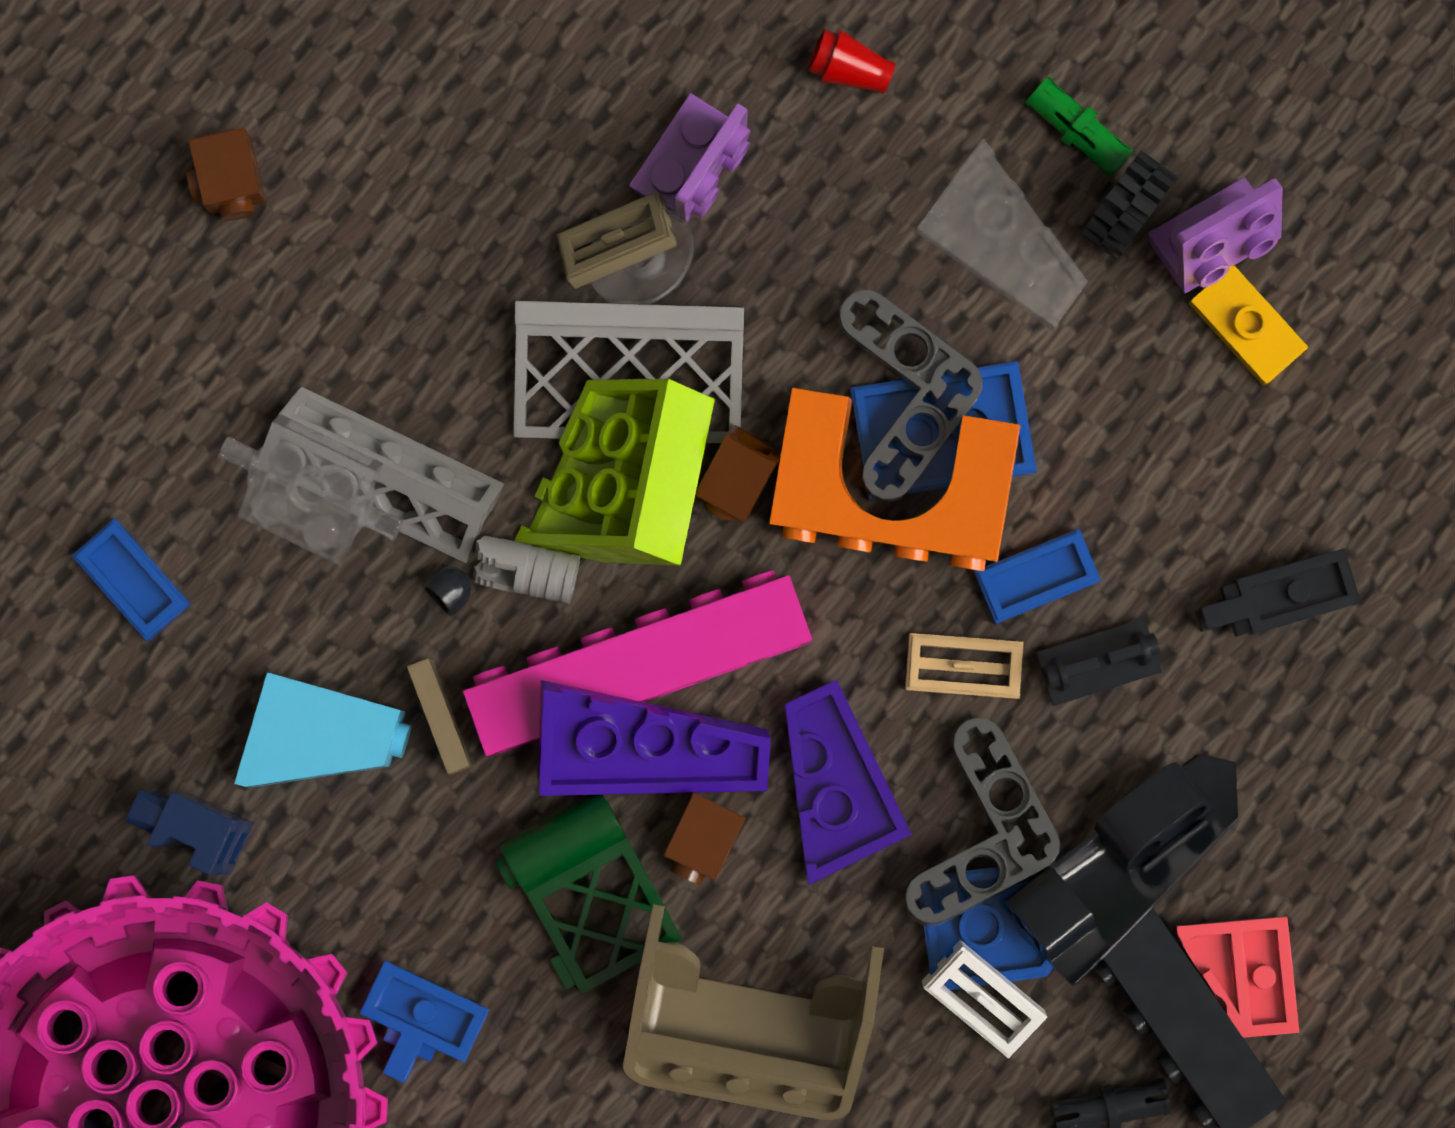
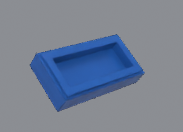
M115 518L72 555L74 560L148 642L191 605L189 600Z
M1080 529L988 565L984 571L976 570L973 572L994 624L1101 582Z

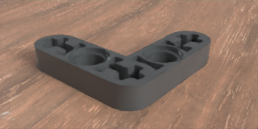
M860 290L847 297L841 307L839 324L843 334L851 342L919 391L869 456L862 470V482L867 493L880 502H893L901 499L911 489L960 424L963 415L966 416L975 404L982 391L983 379L979 369L971 361L881 294L872 290ZM869 304L875 306L877 311L874 319L886 329H888L891 319L901 324L890 334L885 349L882 350L874 344L881 338L882 334L872 326L866 325L861 331L854 328L853 324L856 316L850 311L854 306L862 310ZM905 336H915L921 339L927 349L925 360L920 365L914 367L901 364L894 354V346L898 340ZM961 371L969 377L965 387L971 393L967 397L960 393L953 397L945 410L955 413L956 416L952 421H948L939 408L924 403L922 400L929 394L936 403L947 386L941 377L945 373L955 377ZM927 415L936 422L938 437L932 444L918 446L908 439L906 424L912 417ZM893 439H896L906 453L921 458L922 461L915 467L910 459L907 458L897 474L903 484L899 488L889 484L882 490L875 484L879 475L873 470V467L877 463L884 467L890 465L899 451L889 448L888 445Z
M974 718L963 723L954 735L952 752L958 767L995 835L928 869L911 881L906 890L905 906L911 918L923 926L934 927L944 924L1029 880L1048 866H1051L1059 853L1060 841L1053 824L1003 732L995 723L988 719ZM974 731L980 738L990 736L993 740V743L987 750L988 757L993 766L995 767L1001 760H1004L1008 768L993 771L982 782L976 776V774L983 773L986 768L981 757L977 753L967 755L964 751V748L969 743L968 734ZM1004 780L1016 784L1022 794L1020 806L1011 811H1001L995 808L990 801L989 790L996 782ZM1028 810H1031L1035 816L1034 819H1029L1025 823L1029 833L1034 839L1044 837L1048 843L1042 850V857L1044 859L1036 861L1032 854L1022 857L1018 852V849L1024 843V837L1018 826H1015L1009 833L1006 832L1003 824L1017 821ZM985 857L995 863L999 875L997 882L993 886L985 889L977 888L967 880L965 874L966 866L972 859ZM952 869L955 870L958 887L969 899L960 903L956 891L942 899L940 903L942 911L940 913L934 914L929 907L920 910L916 905V902L922 896L920 887L928 884L930 889L938 891L950 885L951 880L944 873Z

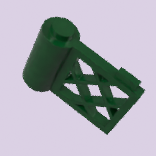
M604 794L586 795L499 843L503 854L495 858L494 861L508 887L512 889L520 885L526 893L558 951V954L550 957L549 960L566 990L577 985L580 993L584 994L642 962L645 944L623 938L631 908L634 907L652 912L653 904L665 905ZM623 855L634 874L628 896L595 888L601 867ZM592 872L588 886L574 882ZM638 885L642 888L649 903L634 899ZM562 888L586 894L577 924L553 918L543 899ZM593 896L625 905L616 935L584 927ZM665 907L662 927L666 933L659 936V942L676 943L682 940V936ZM560 929L574 933L570 947ZM581 935L613 944L608 964L587 977L575 958ZM620 946L634 949V951L617 959Z

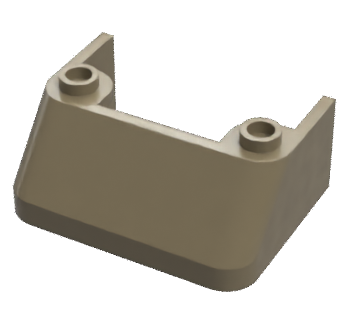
M653 904L623 1063L626 1075L633 1081L648 1087L814 1119L835 1120L846 1116L852 1107L874 1026L884 948L872 946L864 981L856 980L846 975H835L818 982L814 987L812 998L806 999L699 978L701 963L692 951L679 943L659 942L665 906Z

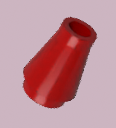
M840 28L836 33L823 29L813 50L808 71L819 75V82L868 89L884 94L891 81L895 62L883 58Z

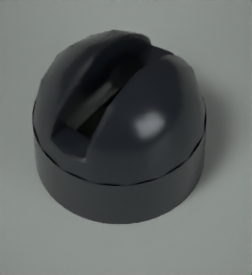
M442 567L434 571L422 582V586L428 595L449 616L456 614L468 602L470 597L471 581L468 575L458 567Z

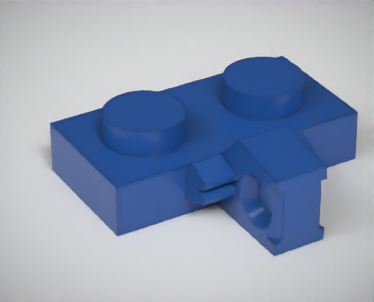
M384 961L360 1014L389 1027L383 1040L395 1045V1048L383 1074L399 1082L406 1083L417 1058L420 1057L431 1062L436 1050L465 1063L490 1009L388 961Z

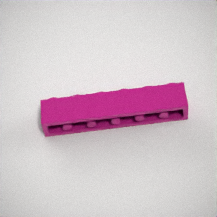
M774 570L742 581L745 591L723 598L720 589L688 600L691 610L669 617L667 608L635 619L637 629L616 636L613 628L604 629L581 638L583 648L562 656L559 647H555L527 657L529 668L508 675L505 666H501L472 677L475 687L463 692L486 757H492L539 740L541 680L639 702H647L810 644L813 639L790 575L777 579Z

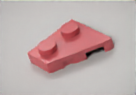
M1278 916L1174 926V933L1205 984L1243 1038L1299 1033L1288 917Z

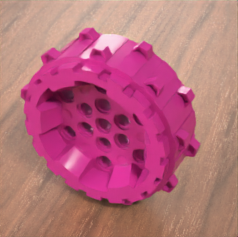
M136 876L109 879L100 906L81 911L65 900L44 911V926L32 933L34 936L17 949L12 951L0 947V1128H84L86 1117L95 1109L107 1112L113 1120L114 1128H375L387 1122L388 1098L368 1087H364L361 1061L378 1043L371 1020L346 1017L335 997L348 972L333 954L306 959L289 946L291 943L286 939L288 915L267 902L242 918L229 912L223 886L197 880L185 897L173 896V899L151 898ZM181 972L190 973L198 984V993L195 999L185 1006L174 1004L167 993L170 979ZM72 1010L81 1018L83 1029L77 1041L73 1044L65 1045L55 1036L54 1023L61 1013ZM168 1030L177 1032L185 1043V1051L182 1058L172 1065L162 1063L154 1052V1044L157 1037ZM109 1050L120 1052L127 1063L126 1074L117 1084H108L103 1081L97 1070L100 1057ZM267 1050L277 1051L286 1061L287 1069L285 1076L275 1085L264 1084L255 1074L254 1066L256 1059ZM212 1069L223 1073L229 1082L228 1094L218 1104L207 1103L198 1092L200 1078L205 1072ZM153 1089L165 1092L171 1101L170 1115L160 1124L148 1121L141 1111V1102L144 1096Z

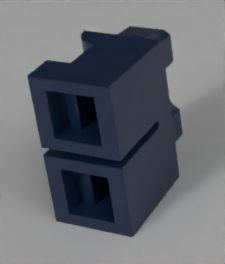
M140 789L126 817V822L152 833L147 846L175 848L187 844L195 848L188 865L208 875L231 874L255 823L194 794L171 792L170 796H167L159 791L151 793Z

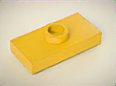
M1235 265L1229 267V271L1221 280L1204 288L1188 303L1263 387L1309 348Z

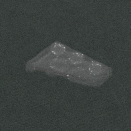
M983 138L917 227L916 233L1053 331L1088 281L1049 227H1045L1025 200V194L1014 179L1011 180L994 157L995 153Z

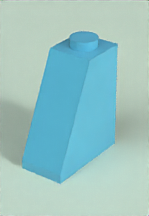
M267 672L234 784L244 787H259L390 767L393 756L403 757L410 737L411 725L403 723L405 711Z

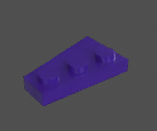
M837 679L786 703L785 713L807 883L809 885L912 834Z

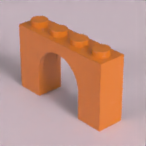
M792 388L769 523L783 526L781 538L815 543L817 532L839 535L837 547L871 552L873 541L895 545V557L928 562L929 551L952 554L950 566L979 571L985 570L986 560L998 562L1021 428L1020 424L963 415L953 475L942 499L932 509L918 517L902 521L884 520L869 514L861 508L852 498L845 484L842 462L852 399L846 396Z

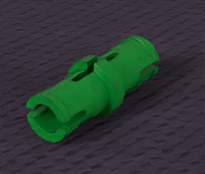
M1050 76L1038 86L1025 103V105L1035 110L1063 135L1060 140L1068 148L1072 144L1075 145L1106 172L1105 174L1109 178L1133 152L1130 146L1125 145L1096 119L1099 113L1091 106L1085 110L1054 83Z

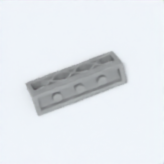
M300 387L279 413L262 465L464 563H467L484 521L496 505L504 487V483L303 387ZM287 438L304 446L313 461L303 464L282 454ZM344 465L356 471L364 486L353 488L342 483L334 468ZM396 490L407 495L415 510L405 513L392 507L385 493ZM448 515L467 524L468 527L463 540L444 532L436 517Z

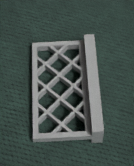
M515 301L514 437L561 439L566 427L559 426L572 415L578 400L571 405L549 380L572 358L592 380H608L628 360L647 379H656L634 356L650 339H665L681 356L659 379H668L683 363L687 362L708 385L702 394L708 396L714 391L730 408L729 431L734 425L741 428L744 307ZM528 335L552 336L568 353L545 376L528 360ZM561 336L585 338L575 348H572ZM594 337L609 338L625 355L601 378L578 355ZM618 338L641 340L629 351ZM675 340L699 341L685 352ZM707 341H732L731 365L715 381L691 358ZM529 370L539 382L527 392V375ZM731 374L729 398L718 386ZM543 386L567 410L551 426H526L527 401ZM708 431L706 443H722L729 431Z

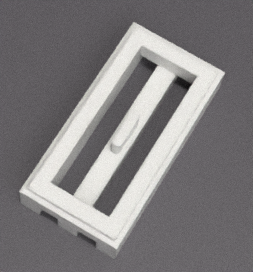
M959 940L953 947L954 952L949 958L944 956L937 964L938 969L933 975L928 973L922 980L923 988L1009 1059L1047 1018L1046 1012L963 941ZM962 964L967 965L1027 1015L1028 1018L1023 1022L960 969ZM949 978L1012 1029L1014 1033L1007 1038L944 984Z

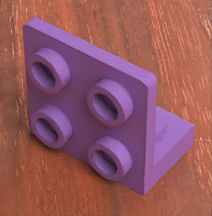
M690 93L630 183L629 189L641 197L658 191L666 201L668 210H665V212L684 225L688 223L693 214L703 218L720 191L716 186L720 178L718 176L724 167L734 171L750 146V142L747 141L751 130L747 128L748 109L738 103L729 117Z
M1244 177L1148 233V241L1184 294L1199 285L1201 287H1208L1217 283L1227 274L1229 267L1247 257L1250 259L1259 258L1268 253L1277 244L1278 239L1281 238L1283 188L1277 179H1272L1254 190Z

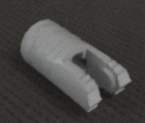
M484 536L476 541L478 560H481V562L474 566L473 569L475 583L485 587L570 605L579 570L580 555L491 536Z

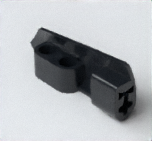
M1199 755L1183 768L1178 762L1165 766L1107 810L1095 824L1094 830L1096 832L1003 901L1007 912L1017 926L1071 986L1077 985L1238 821L1236 762Z

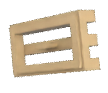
M909 633L905 690L1020 699L1023 642ZM920 646L1010 653V664L920 657ZM919 669L1005 675L1009 676L1008 686L922 680L918 679Z

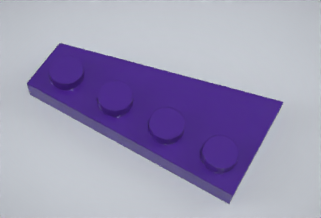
M541 680L537 789L539 796L767 791L771 738L767 729Z

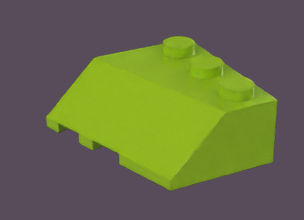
M670 379L587 380L559 441L563 455L552 480L543 477L535 494V497L542 502L530 528L521 525L515 541L552 550H560L570 554L574 553L580 555V558L604 563L681 566L715 399Z

